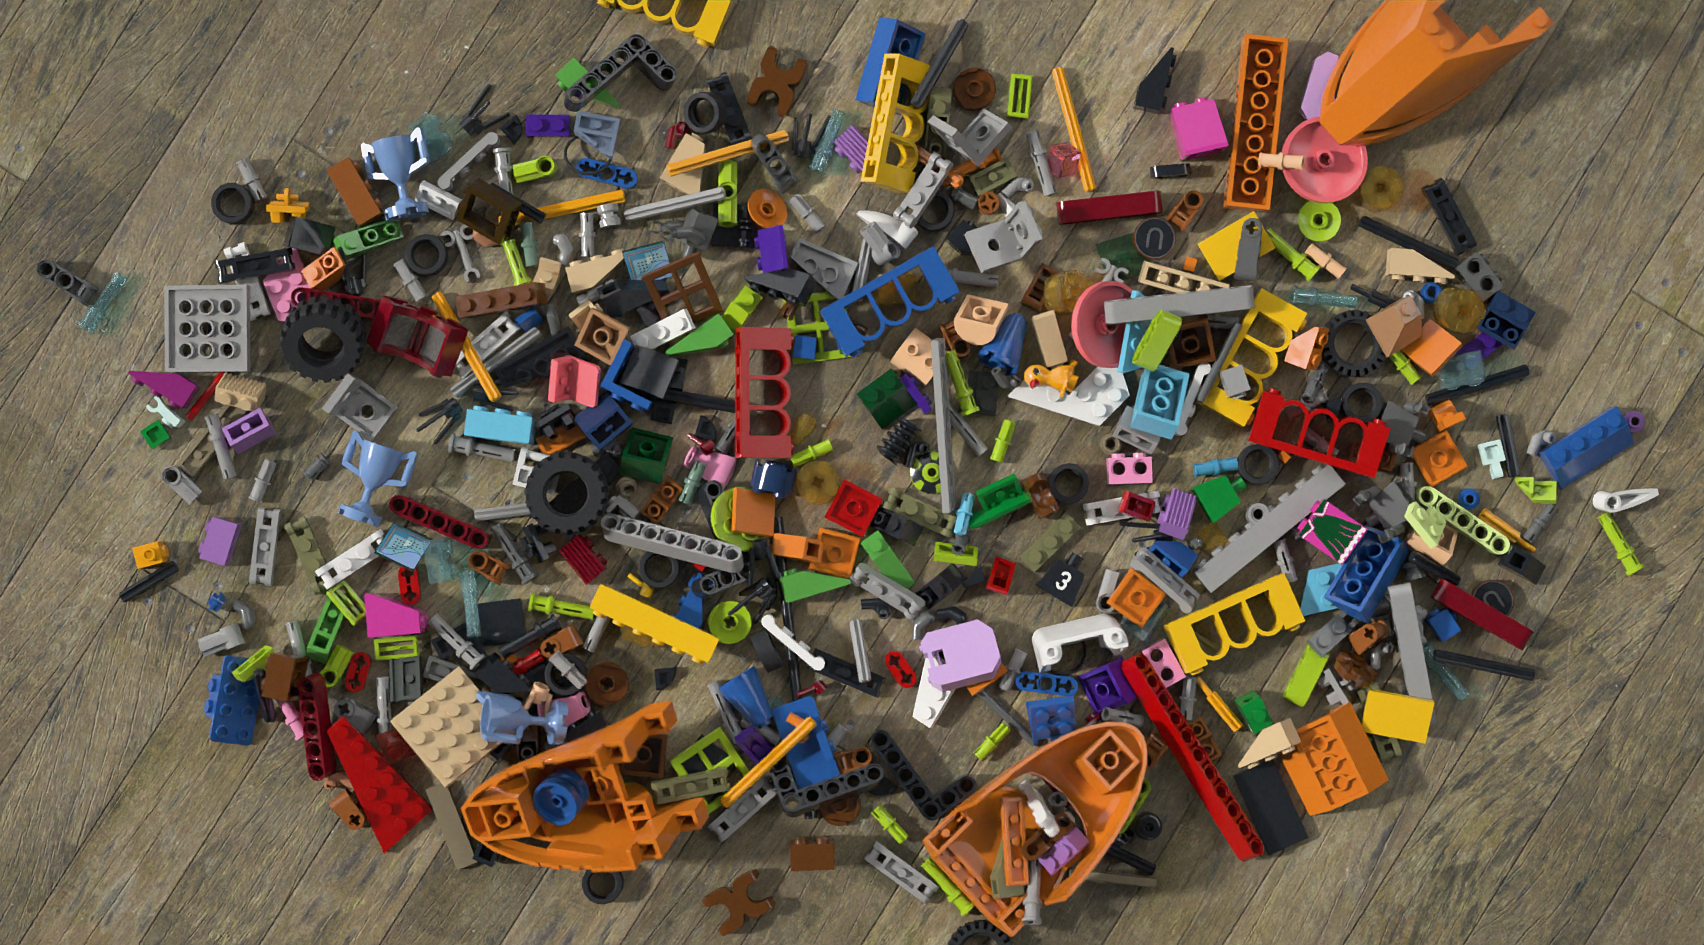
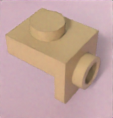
M588 299L569 314V317L580 330L592 307L605 314L598 303L593 305Z

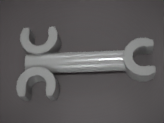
M464 224L460 229L453 232L444 231L441 233V236H451V242L445 244L447 248L457 244L466 269L464 279L469 283L470 273H476L478 279L481 278V273L474 268L464 239L470 241L474 238L472 235H465V230L470 227Z
M1102 258L1100 262L1105 264L1106 269L1096 268L1095 270L1098 275H1105L1102 282L1114 280L1123 283L1124 281L1118 278V274L1123 273L1127 275L1129 271L1126 268H1117L1111 265L1108 259Z

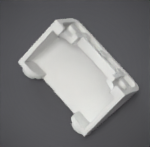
M1108 613L1039 628L1032 636V644L1039 672L1051 671V665L1057 663L1062 657L1061 646L1098 638L1100 648L1109 649L1113 656L1122 655L1129 647L1126 634L1115 617Z

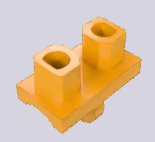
M285 188L284 194L276 195L277 200L284 201H270V204L266 205V212H270L273 223L284 222L285 212L305 219L306 212L310 209L309 202H293L299 201V195L292 194L291 188Z

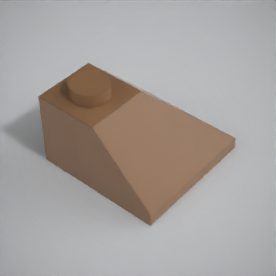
M1411 295L1397 300L1366 319L1386 357L1393 355L1422 337L1421 313Z
M592 307L575 346L611 365L630 328Z

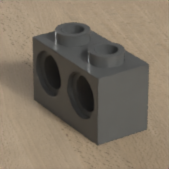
M1476 252L1457 265L1453 271L1479 304L1501 289L1503 284L1501 283V276L1496 271H1492L1488 266L1489 261L1483 254ZM1470 262L1477 265L1476 273L1470 272L1468 267ZM1484 279L1490 282L1491 287L1489 291L1482 287Z

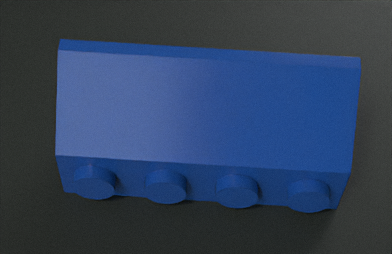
M879 18L855 100L874 108L884 54H902L918 60L926 33L898 19ZM900 83L897 103L905 106L910 88L904 83Z
M1614 406L1609 407L1539 451L1538 455L1553 479L1557 481L1558 487L1563 489L1633 445L1634 441L1629 424L1619 408Z
M1366 525L1367 531L1345 560L1324 598L1349 616L1368 623L1410 550L1405 541L1398 537L1381 543L1378 534L1383 535L1385 532Z

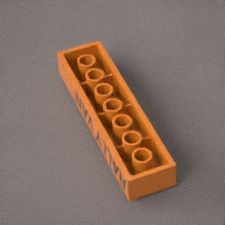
M1245 34L1242 38L1223 204L1224 209L1267 213L1270 210L1274 167H1259L1260 153L1276 154L1289 38Z

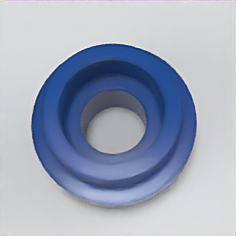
M1429 282L1423 285L1420 295L1424 302L1434 304L1441 299L1442 288L1437 283ZM1429 289L1434 291L1433 297L1428 296L1427 292Z
M1468 488L1459 493L1458 503L1465 510L1475 509L1479 505L1480 496L1476 490ZM1468 495H1471L1473 498L1471 503L1466 501Z
M219 592L218 595L214 593L207 602L210 605L208 610L217 612L227 599L223 596L222 592Z

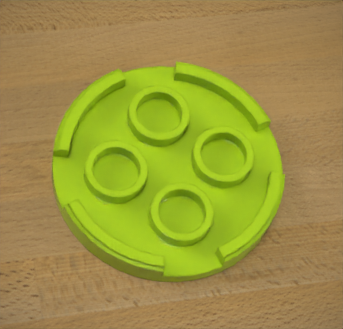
M735 487V488H742V489L752 490V489L746 488V487ZM732 488L723 492L715 500L711 510V524L719 541L739 546L742 552H748L749 548L753 547L752 542L754 540L768 537L732 532L733 489H735Z

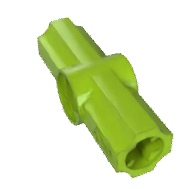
M726 160L719 163L718 188L723 187L725 191H732L733 194L730 197H725L724 200L718 201V225L733 227L737 226V162Z

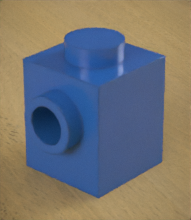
M1437 607L1428 613L1429 617L1425 619V622L1439 642H1444L1461 631L1456 623L1458 618L1451 609L1448 611L1447 608L1440 609Z

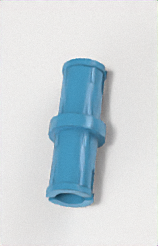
M1236 456L1219 460L1214 458L1208 462L1193 464L1195 477L1210 474L1215 476L1222 472L1238 470Z

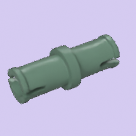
M533 221L519 223L522 235L521 247L524 249L526 262L525 266L539 265L536 248L538 240H535Z
M694 460L689 476L684 480L685 486L679 501L692 505L697 488H700L702 484L700 481L707 464Z

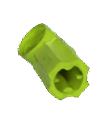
M548 156L513 165L517 184L544 177H553L558 170L557 163ZM551 162V169L548 172H543V163Z
M336 645L325 668L320 672L325 680L328 671L333 672L335 675L333 683H329L326 680V687H333L341 682L342 675L354 654L353 651L342 645Z

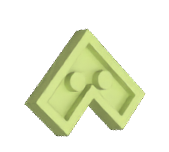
M1416 501L1408 506L1404 517L1431 549L1439 543L1446 525L1445 517L1434 506L1425 511Z

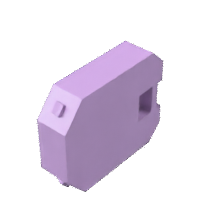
M1326 52L1313 61L1298 110L1305 121L1320 117L1321 96L1328 77L1338 60V55ZM1340 76V78H1339V80H1338V83H1337L1334 100L1337 98V94H1338V90H1339V86H1340V82H1341V78H1342L1341 76Z
M978 619L928 632L921 641V646H919L924 659L928 658L931 668H928V682L932 687L942 692L994 679L1001 665V657L993 629ZM940 651H943L946 664L942 665L941 659L939 656ZM933 656L937 657L939 666H935Z

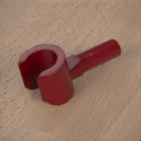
M692 433L688 435V438L700 447L705 456L715 452L713 448L715 445L711 440L703 443L702 440Z
M818 680L810 687L796 694L798 697H801L814 690L817 695H820L828 687L822 680Z

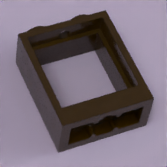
M480 178L473 183H468L463 192L465 194L464 200L458 207L460 212L457 220L496 244L502 245L512 236L522 203ZM476 196L502 211L498 226L472 211Z

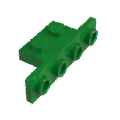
M1015 473L975 491L982 509L972 513L973 517L969 520L968 528L969 530L980 528L994 519H1000L1003 515L1019 510L1024 505L1031 503L1025 489L1022 490Z

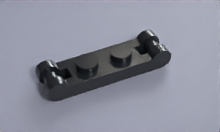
M727 72L720 73L721 76L716 78H707L711 93L720 96L726 105L727 115L724 127L731 145L752 140ZM724 84L726 89L718 92L716 86ZM742 131L744 136L736 138L734 133Z
M1442 178L1434 181V184L1430 186L1427 184L1421 187V190L1443 228L1453 252L1458 256L1463 253V250L1476 247L1477 243L1447 185ZM1440 191L1442 196L1436 199L1434 193ZM1463 234L1465 240L1459 242L1457 237Z
M292 248L215 261V269H218L219 273L217 277L218 284L294 271L296 268L295 263H292ZM282 257L284 264L277 265L276 258ZM232 266L233 273L228 274L226 267Z
M814 649V657H822L828 660L826 668L821 670H815L808 664V669L879 698L881 693L879 690L881 685L885 684L886 677L870 671L871 679L874 682L872 687H868L866 682L861 683L859 681L855 664L820 649Z

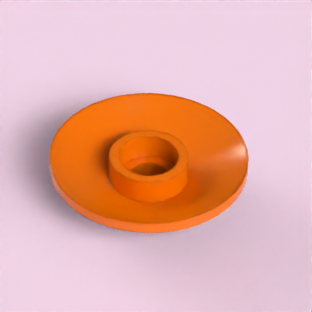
M759 189L749 197L748 211L758 225L763 228H770L784 224L787 218V208L778 194L768 189Z

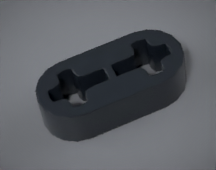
M1189 163L1150 167L1151 179L1191 175Z

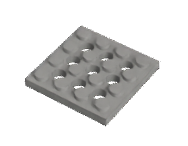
M250 285L164 286L165 372H250ZM186 301L191 304V310L188 313H185L182 309ZM206 301H209L212 305L211 311L205 313L203 310V304ZM226 301L232 303V310L228 313L223 309ZM227 322L232 325V332L230 334H226L223 330ZM185 323L191 325V332L188 335H185L182 330ZM206 323H210L212 326V330L208 335L203 332V326ZM188 344L191 347V354L186 357L183 354V347ZM207 344L212 347V353L209 356H205L203 353V348ZM227 344H230L233 349L229 356L224 354V347Z

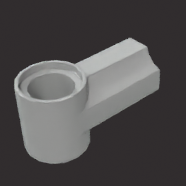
M873 221L862 228L860 233L871 247L872 257L878 265H884L900 256L901 250L897 242L889 240L876 222Z
M178 466L166 467L162 471V481L169 485L189 505L195 502L204 492ZM171 470H175L178 474L175 482H172L168 477Z
M1108 569L1105 570L1101 587L1095 600L1096 608L1099 611L1108 613L1114 610L1111 606L1108 609H1103L1100 601L1103 597L1110 598L1123 580L1124 574Z
M238 623L231 624L219 629V632L198 639L199 648L204 657L245 643Z

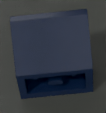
M1497 291L1490 296L1482 310L1476 329L1515 350L1536 312L1504 293Z
M607 390L598 397V405L596 407L587 406L573 418L601 452L634 425V422Z

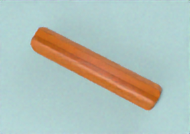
M916 145L919 153L918 161L926 166L931 154L919 145ZM937 166L934 170V172L938 174V172L940 171L939 166ZM951 169L945 181L957 189L962 186L964 178Z

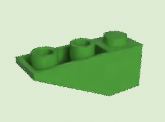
M385 220L338 235L332 241V248L336 247L338 250V247H342L345 259L349 260L397 241L404 236L397 221L390 222Z

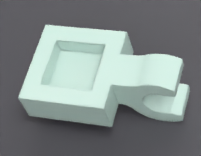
M157 396L154 397L158 402L156 408L148 404L146 406L150 412H159L163 416L161 420L170 428L173 426L180 428L186 422Z
M1501 440L1479 444L1478 449L1483 466L1490 465L1491 478L1503 477L1500 462L1506 459Z

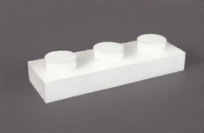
M683 309L630 337L634 346L639 345L654 350L695 329V325L688 310Z

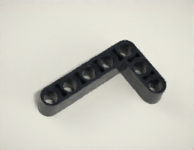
M633 34L568 89L564 99V106L571 112L581 110L633 64L662 91L671 89L677 77V71L642 35ZM631 45H635V46H637L639 49H638V50H637V49H634V48H632ZM616 58H621L624 62H619ZM646 60L652 61L655 65L647 63ZM601 71H607L610 75H604ZM662 75L667 76L670 80H665L662 78ZM590 83L595 88H589L586 84ZM571 96L577 97L580 101H574Z
M711 480L698 488L697 496L714 540L719 541L712 528L711 510L715 500L724 492V489L720 482ZM708 487H709V488L712 490V492H713V495H712V496L708 493V490H707ZM742 552L744 561L742 568L744 571L743 577L739 572L730 573L718 570L696 579L691 586L693 594L702 598L747 581L750 562L749 553ZM721 575L725 577V584L721 581ZM702 582L707 585V591L702 588Z
M877 729L873 732L871 742L925 819L929 821L938 819L975 792L977 788L975 779L971 775L964 774L932 795L891 735L884 729ZM879 733L887 736V742L883 745L875 742V736ZM891 751H896L900 755L899 760L895 763L887 759ZM903 769L912 771V777L909 780L901 779L900 772ZM965 779L972 781V788L967 791L960 787L961 782ZM922 787L925 790L924 795L921 798L914 797L912 794L914 788ZM946 792H952L955 795V799L951 803H946L943 801V795ZM930 804L937 807V812L933 816L925 813V808Z
M785 756L778 761L783 764L781 769L776 770L772 767L769 770L785 815L791 818L880 787L884 782V771L878 764H870L799 790ZM873 772L880 775L876 780H872L868 776ZM854 779L860 783L856 787L848 785L849 781ZM782 782H789L791 784L788 789H781L779 787ZM837 787L839 792L832 795L828 793V789ZM811 794H816L819 797L815 802L807 800V797ZM794 801L798 803L795 809L787 808L789 802Z

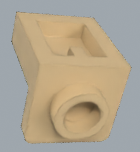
M543 257L539 260L538 271L533 282L545 283L546 294L552 295L560 277L561 263Z

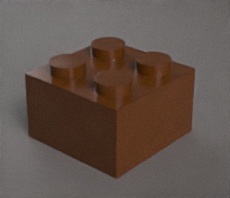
M1207 313L1181 317L1180 329L1169 346L1173 369L1216 361Z
M288 652L270 653L265 663V668L267 669L266 677L263 678L261 683L262 696L286 702L299 700L298 682L306 677L309 657Z
M669 733L649 735L637 750V756L633 761L620 763V773L624 775L663 778Z
M828 835L816 836V840H808V836L795 837L790 842L791 871L835 870L834 839H829Z

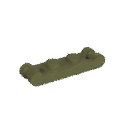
M890 487L888 499L882 504L883 508L950 539L953 538L957 517L943 513L942 510ZM897 498L903 500L900 508L894 505ZM942 519L948 521L945 528L939 526Z
M306 516L298 518V521L286 523L284 526L309 579L314 594L318 595L326 588L323 585L324 581L318 582L315 571L327 563ZM303 529L305 534L298 537L296 531Z
M1377 683L1371 684L1366 689L1359 688L1355 690L1363 713L1369 688L1380 690ZM1371 734L1381 763L1387 762L1389 758L1402 756L1397 738ZM1390 743L1391 749L1385 751L1383 745Z
M722 766L713 770L663 780L651 781V789L654 790L655 794L653 796L654 804H664L730 790V782L727 781L726 776L728 775V768ZM718 778L719 782L717 784H713L712 779ZM669 788L670 793L663 794V789Z

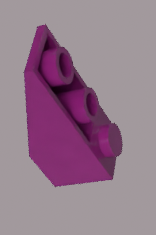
M128 371V374L133 376L131 379L133 382L142 387L144 384L149 386L152 394L159 398L162 396L168 398V404L176 409H180V407L188 409L201 388L193 381L179 374Z

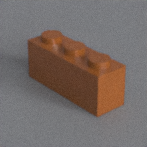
M347 157L326 170L358 226L363 228L384 216L382 212L384 206L378 197L374 198L371 191L374 189L369 180L362 178L360 172L363 170L357 160L353 161Z

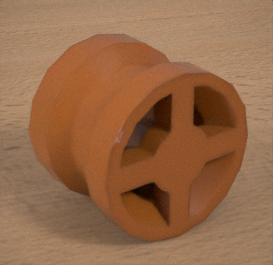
M992 192L983 193L977 203L979 211L984 215L994 214L1000 204L998 196Z

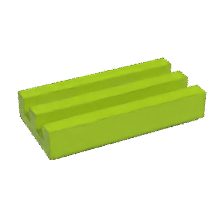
M1011 74L1007 117L1029 119L1032 75ZM1015 79H1019L1016 112H1012ZM1028 80L1025 113H1020L1023 81Z
M935 542L933 561L977 566L978 547L966 545L965 552L962 555H956L952 552L953 544Z
M342 580L327 591V596L353 626L366 617L365 603L345 580ZM341 587L362 610V614L353 605L351 600L347 598L346 595L340 590Z
M418 635L374 639L376 661L420 656ZM413 640V644L379 647V643ZM414 649V653L380 656V652Z

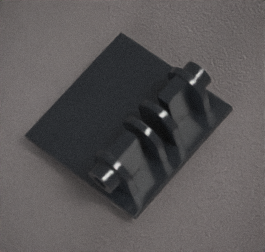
M718 203L713 204V216L718 218ZM748 203L737 204V226L723 227L719 226L717 222L712 235V246L755 248L756 222L749 214Z

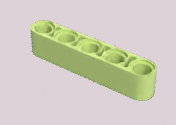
M1426 486L1415 491L1416 502L1426 510L1434 506L1440 512V504L1446 503L1448 505V512L1443 514L1446 524L1489 553L1504 554L1509 550L1510 542L1506 536L1436 489ZM1424 490L1430 493V500L1428 502H1424L1421 498ZM1461 514L1466 518L1464 526H1460L1457 522ZM1478 527H1482L1484 530V536L1481 539L1475 534ZM1496 539L1502 542V548L1499 551L1493 546Z

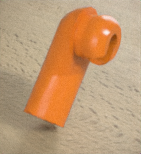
M793 712L786 719L788 723L796 728L805 720ZM810 732L799 743H805L810 738Z

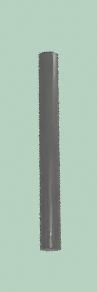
M1234 322L1196 398L1197 401L1205 402L1242 328V325Z
M985 690L977 694L1032 747L1034 746L1032 734Z

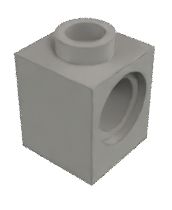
M1242 365L1219 373L1227 397L1233 396L1235 400L1246 396L1245 391L1250 390V386Z

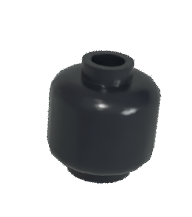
M1144 811L1135 817L1133 829L1138 837L1150 841L1156 839L1162 832V822L1153 812Z

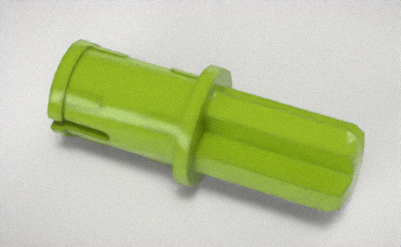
M1401 350L1389 356L1397 366L1396 370H1400L1411 385L1422 377L1410 363L1411 359H1407Z
M1007 419L1004 420L999 436L995 438L997 441L990 459L1003 463L1007 448L1012 444L1010 440L1016 426L1015 422Z
M826 439L812 447L808 445L809 448L791 455V461L795 467H798L811 460L817 461L816 458L834 450L829 439Z
M1001 723L990 736H986V740L973 753L984 762L992 751L999 748L998 744L1011 732L1009 726Z
M881 804L871 813L884 827L883 830L886 829L898 843L901 844L908 838V834L895 821L896 818H893Z

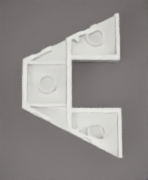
M1071 332L1068 336L1074 341L1073 335H1072V332ZM1096 367L1070 395L1065 392L1063 398H1060V391L1047 385L1032 389L1025 382V379L1019 387L1015 388L1008 395L1009 398L1100 426L1130 396L1123 373H1118V367Z

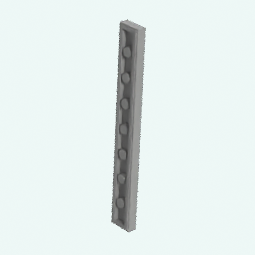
M936 338L931 341L942 512L950 513L956 508L945 339Z

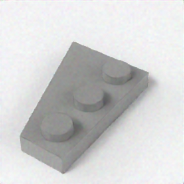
M798 238L790 256L791 260L837 300L844 297L858 265V262L801 238Z

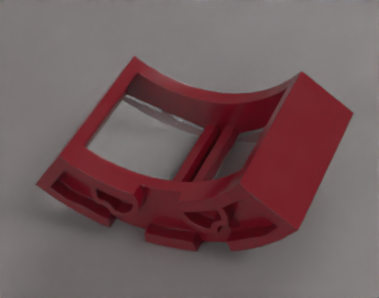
M382 296L366 340L373 348V351L378 354H392L412 361L427 369L434 377H452L469 330L451 318L445 320L444 317L438 316L437 311L423 305L419 309L412 304H408L409 301Z

